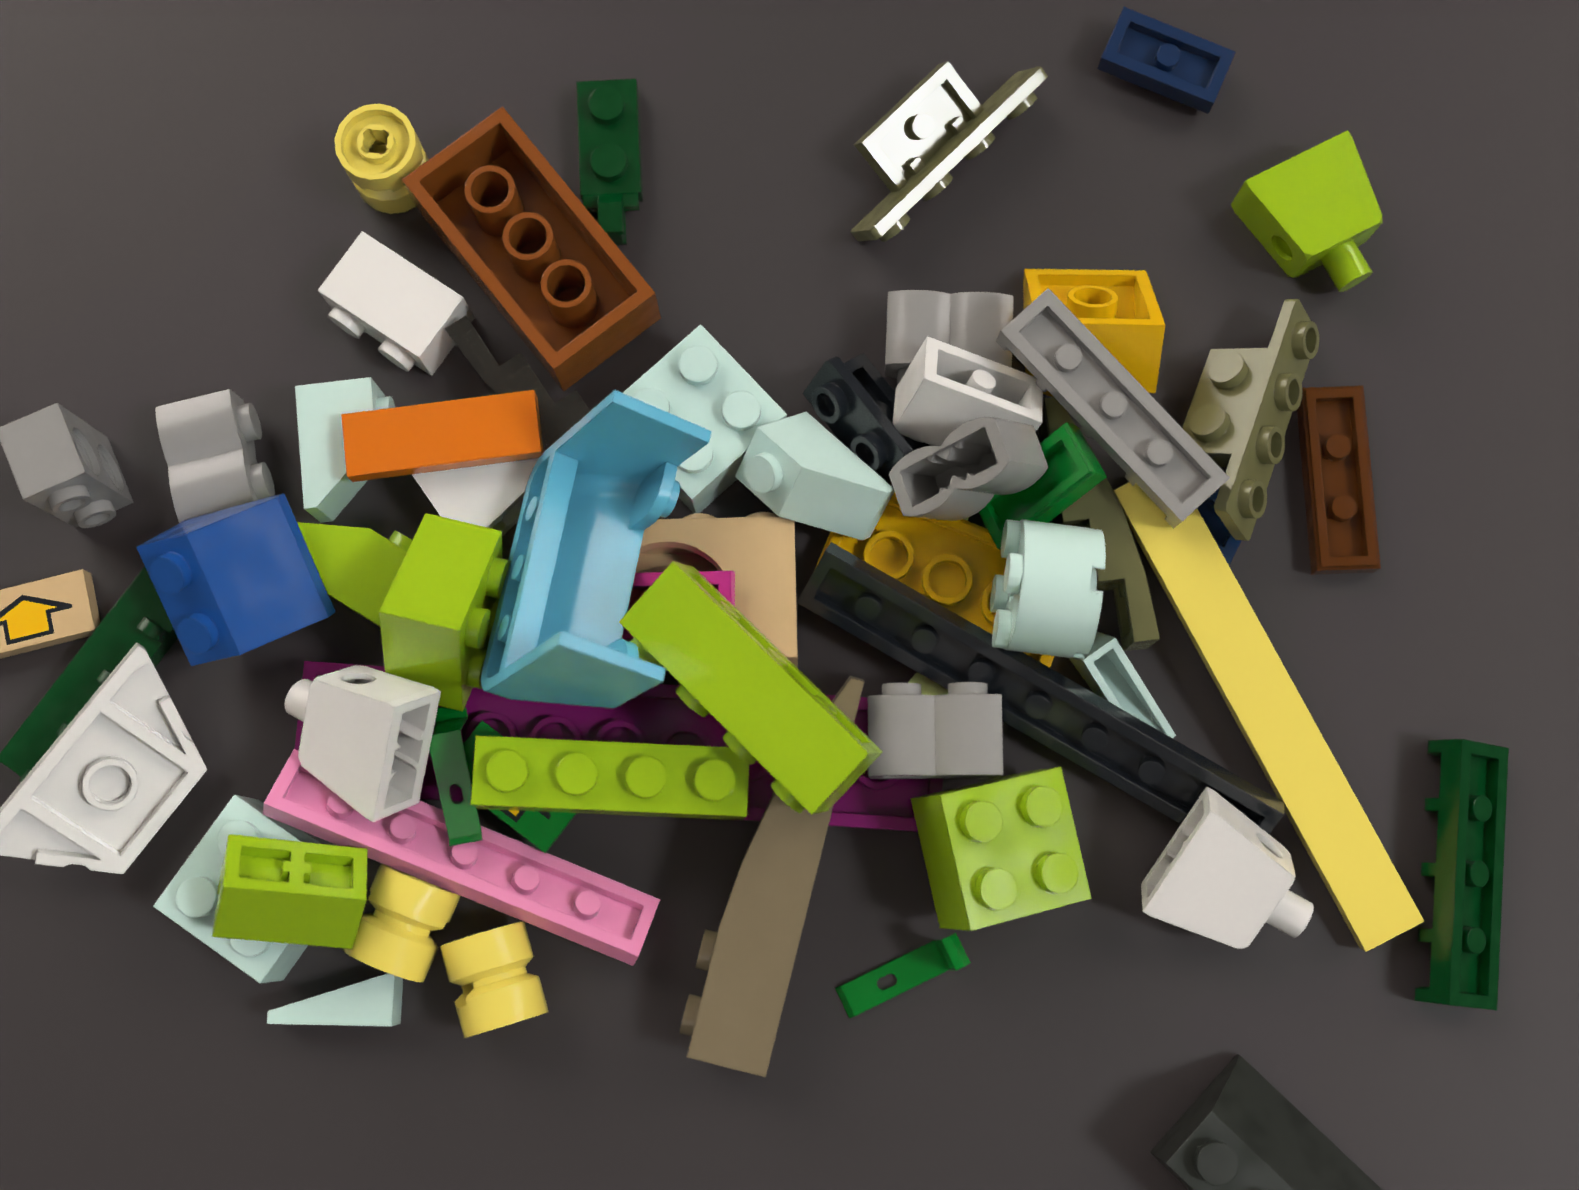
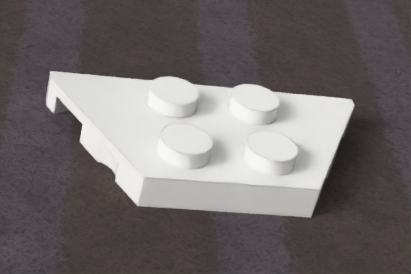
M135 643L0 807V856L33 859L35 864L64 867L75 864L86 866L90 871L124 874L207 771V767L146 649L139 643Z

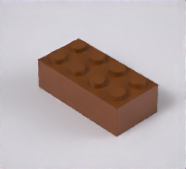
M503 106L402 179L419 212L563 392L661 319L656 293Z

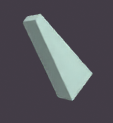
M1096 632L1093 646L1088 655L1083 654L1084 658H1069L1096 695L1169 737L1174 738L1176 736L1115 637Z
M387 973L270 1010L267 1014V1024L395 1026L401 1024L403 978Z

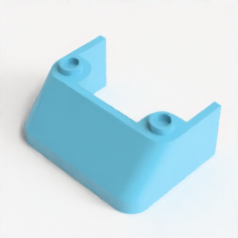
M614 390L542 453L530 474L509 556L510 565L499 598L481 674V687L484 691L511 700L615 708L663 682L666 668L639 659L637 645L622 639L624 627L619 621L628 612L644 530L654 524L659 517L666 518L673 511L680 494V483L675 480L677 467L710 442V430Z

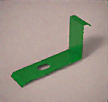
M446 707L437 709L436 723L430 745L449 846L482 841L477 808L471 805L472 784L461 736V729L468 720L466 707L463 712ZM453 784H458L462 788L463 801L459 804L451 800L449 789Z
M954 933L944 939L931 941L835 989L850 1019L948 970L957 971L971 962L957 934ZM888 974L895 975L897 981L894 986L885 990L879 989L877 982L880 978Z

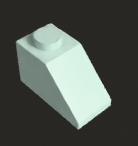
M371 377L295 386L304 509L321 523L334 521L368 481L352 482L347 477L341 414L395 408L393 398L391 396L385 397V394Z
M807 411L757 427L735 475L742 484L777 516L862 541L870 538L894 493V488Z

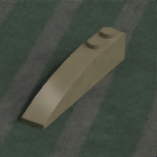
M849 676L832 702L854 723L864 680ZM775 792L773 793L744 854L720 922L719 930L715 932L705 929L696 969L707 971L708 974L702 997L689 994L679 1032L680 1034L692 1037L687 1058L766 1077L833 806L826 812L813 815L806 809L802 813H798L786 805Z

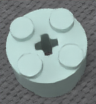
M1007 519L1004 524L1001 541V558H1007L1004 575H994L990 597V612L996 613L993 625L992 647L1066 658H1084L1083 654L1088 655L1093 646L1102 607L1103 591L1096 590V569L1105 570L1106 549L1103 531L1087 527Z

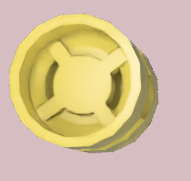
M380 103L363 105L350 112L339 124L335 136V151L364 202L375 210L388 214L403 213L416 207L402 179L429 159L408 117L395 107Z
M381 863L369 889L371 893L368 900L375 908V912L362 915L353 948H344L343 951L352 958L386 973L410 981L424 982L439 948L429 934L431 931L444 929L446 923L450 922L461 896Z
M524 921L491 929L440 946L449 982L462 986L463 993L455 1001V1006L464 1038L549 1012L539 976L527 973L526 965L532 960L534 955Z

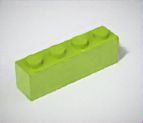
M673 561L619 621L634 637L630 642L637 645L639 658L666 668L680 683L675 691L681 700L703 717L710 713L727 730L723 740L728 747L742 760L751 765L758 761L775 778L771 784L775 794L794 811L802 813L806 809L811 815L828 811L883 753L868 736L693 566Z
M476 736L471 805L477 809L743 820L747 817L749 763L742 760L729 747Z

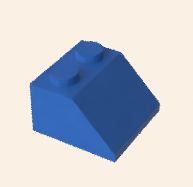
M285 493L184 520L136 547L191 666L244 654L328 618L335 613V609Z

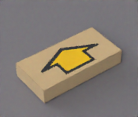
M81 569L1 589L0 659L91 636L101 623L91 573Z

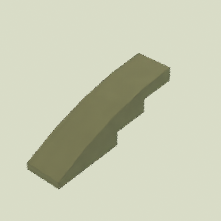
M1054 397L1044 398L1042 424L1038 428L1040 443L1064 423L1069 422L1076 425L1066 409ZM1105 478L1052 519V523L1100 529L1103 531L1106 549L1105 570L1096 569V590H1113L1123 651L1147 649L1160 640L1146 573L1124 511L1108 479Z

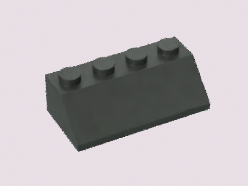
M1239 1054L1229 1062L1150 1151L1188 1190H1382Z

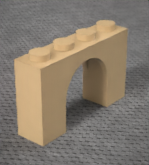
M756 512L746 517L716 518L710 514L694 513L682 519H658L644 530L636 573L662 572L673 561L693 566L698 571H735V608L798 668L795 521L779 517L770 512Z

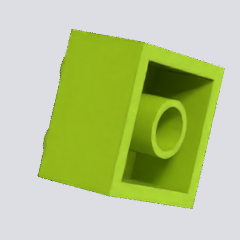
M425 513L379 610L385 672L440 690L438 706L463 712L472 688L482 689L481 674L499 598L510 565V560L502 559V531Z
M1061 767L1024 771L1003 776L1002 778H995L911 798L940 928L973 931L1092 899Z

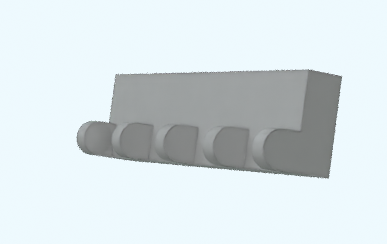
M1049 288L1000 331L996 342L1004 351L1009 349L1037 379L1036 384L1043 392L1048 390L1082 426L1080 428L1081 432L1088 439L1092 437L1126 472L1124 477L1132 486L1137 484L1166 515L1165 520L1172 528L1183 522L1230 478Z

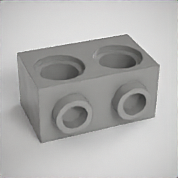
M59 403L50 405L0 427V442L22 499L75 528H91L109 522L116 516V510L134 503L108 437Z

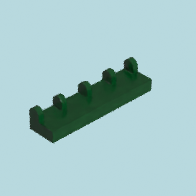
M145 566L1 751L0 762L21 777L19 779L20 783L136 642L146 649L154 667H156L178 639Z
M1467 739L1428 740L1427 754L1441 757L1439 798H1425L1424 804L1425 812L1438 813L1436 863H1421V876L1435 878L1432 929L1418 928L1417 938L1419 942L1432 943L1430 986L1415 988L1414 1001L1497 1011L1509 748Z

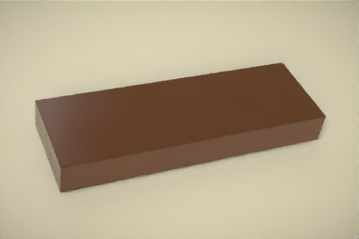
M1364 386L1302 388V399L1297 409L1311 575L1374 573L1381 569Z

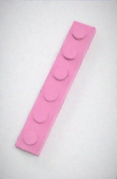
M296 749L292 751L264 802V816L338 846L368 849L367 858L634 966L639 957L660 899L549 853L545 854L537 848L481 826L482 841L449 846L443 810L420 800L418 804L371 822L304 769L298 758L299 751Z

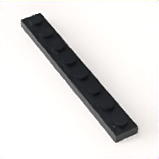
M832 542L827 547L797 600V603L946 689H948L949 683H987L988 694L1002 695L1003 722L1180 824L1188 815L1206 786L1216 791L1268 834L1271 833L1284 816V802L1029 655L1023 652L992 647V634Z

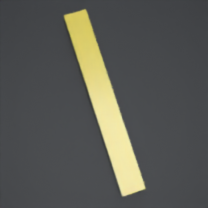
M1129 482L1115 489L1114 493L1124 511L1132 533L1277 798L1284 802L1285 813L1359 948L1367 952L1425 922L1198 509L1192 512L1175 528H1172L1165 520L1166 515L1137 484L1132 486Z

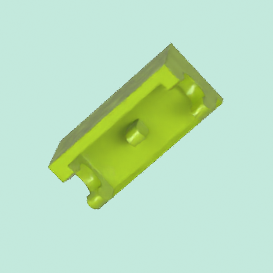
M228 834L217 889L219 898L213 922L212 937L352 949L367 899L368 849Z

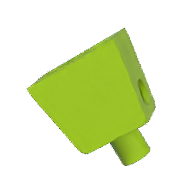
M1348 130L1245 180L1232 201L1231 207L1288 276L1297 278L1323 265L1337 290L1343 292L1361 283L1373 273L1358 247L1367 242L1383 223L1382 212L1354 140Z

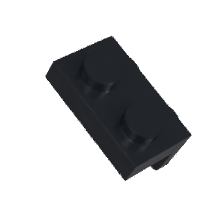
M864 353L845 363L837 356L827 360L802 393L813 406L816 414L825 421L836 437L889 484L892 483L889 473L901 458L916 449L932 446L904 436L894 427L895 391Z

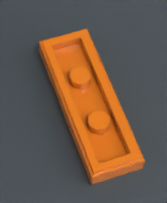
M534 390L341 414L347 477L352 482L536 459L543 453L538 398Z

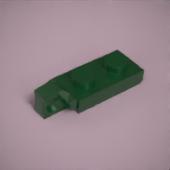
M637 79L576 81L580 196L582 203L590 213H598L599 225L617 246L627 245L625 211H640V202H643Z

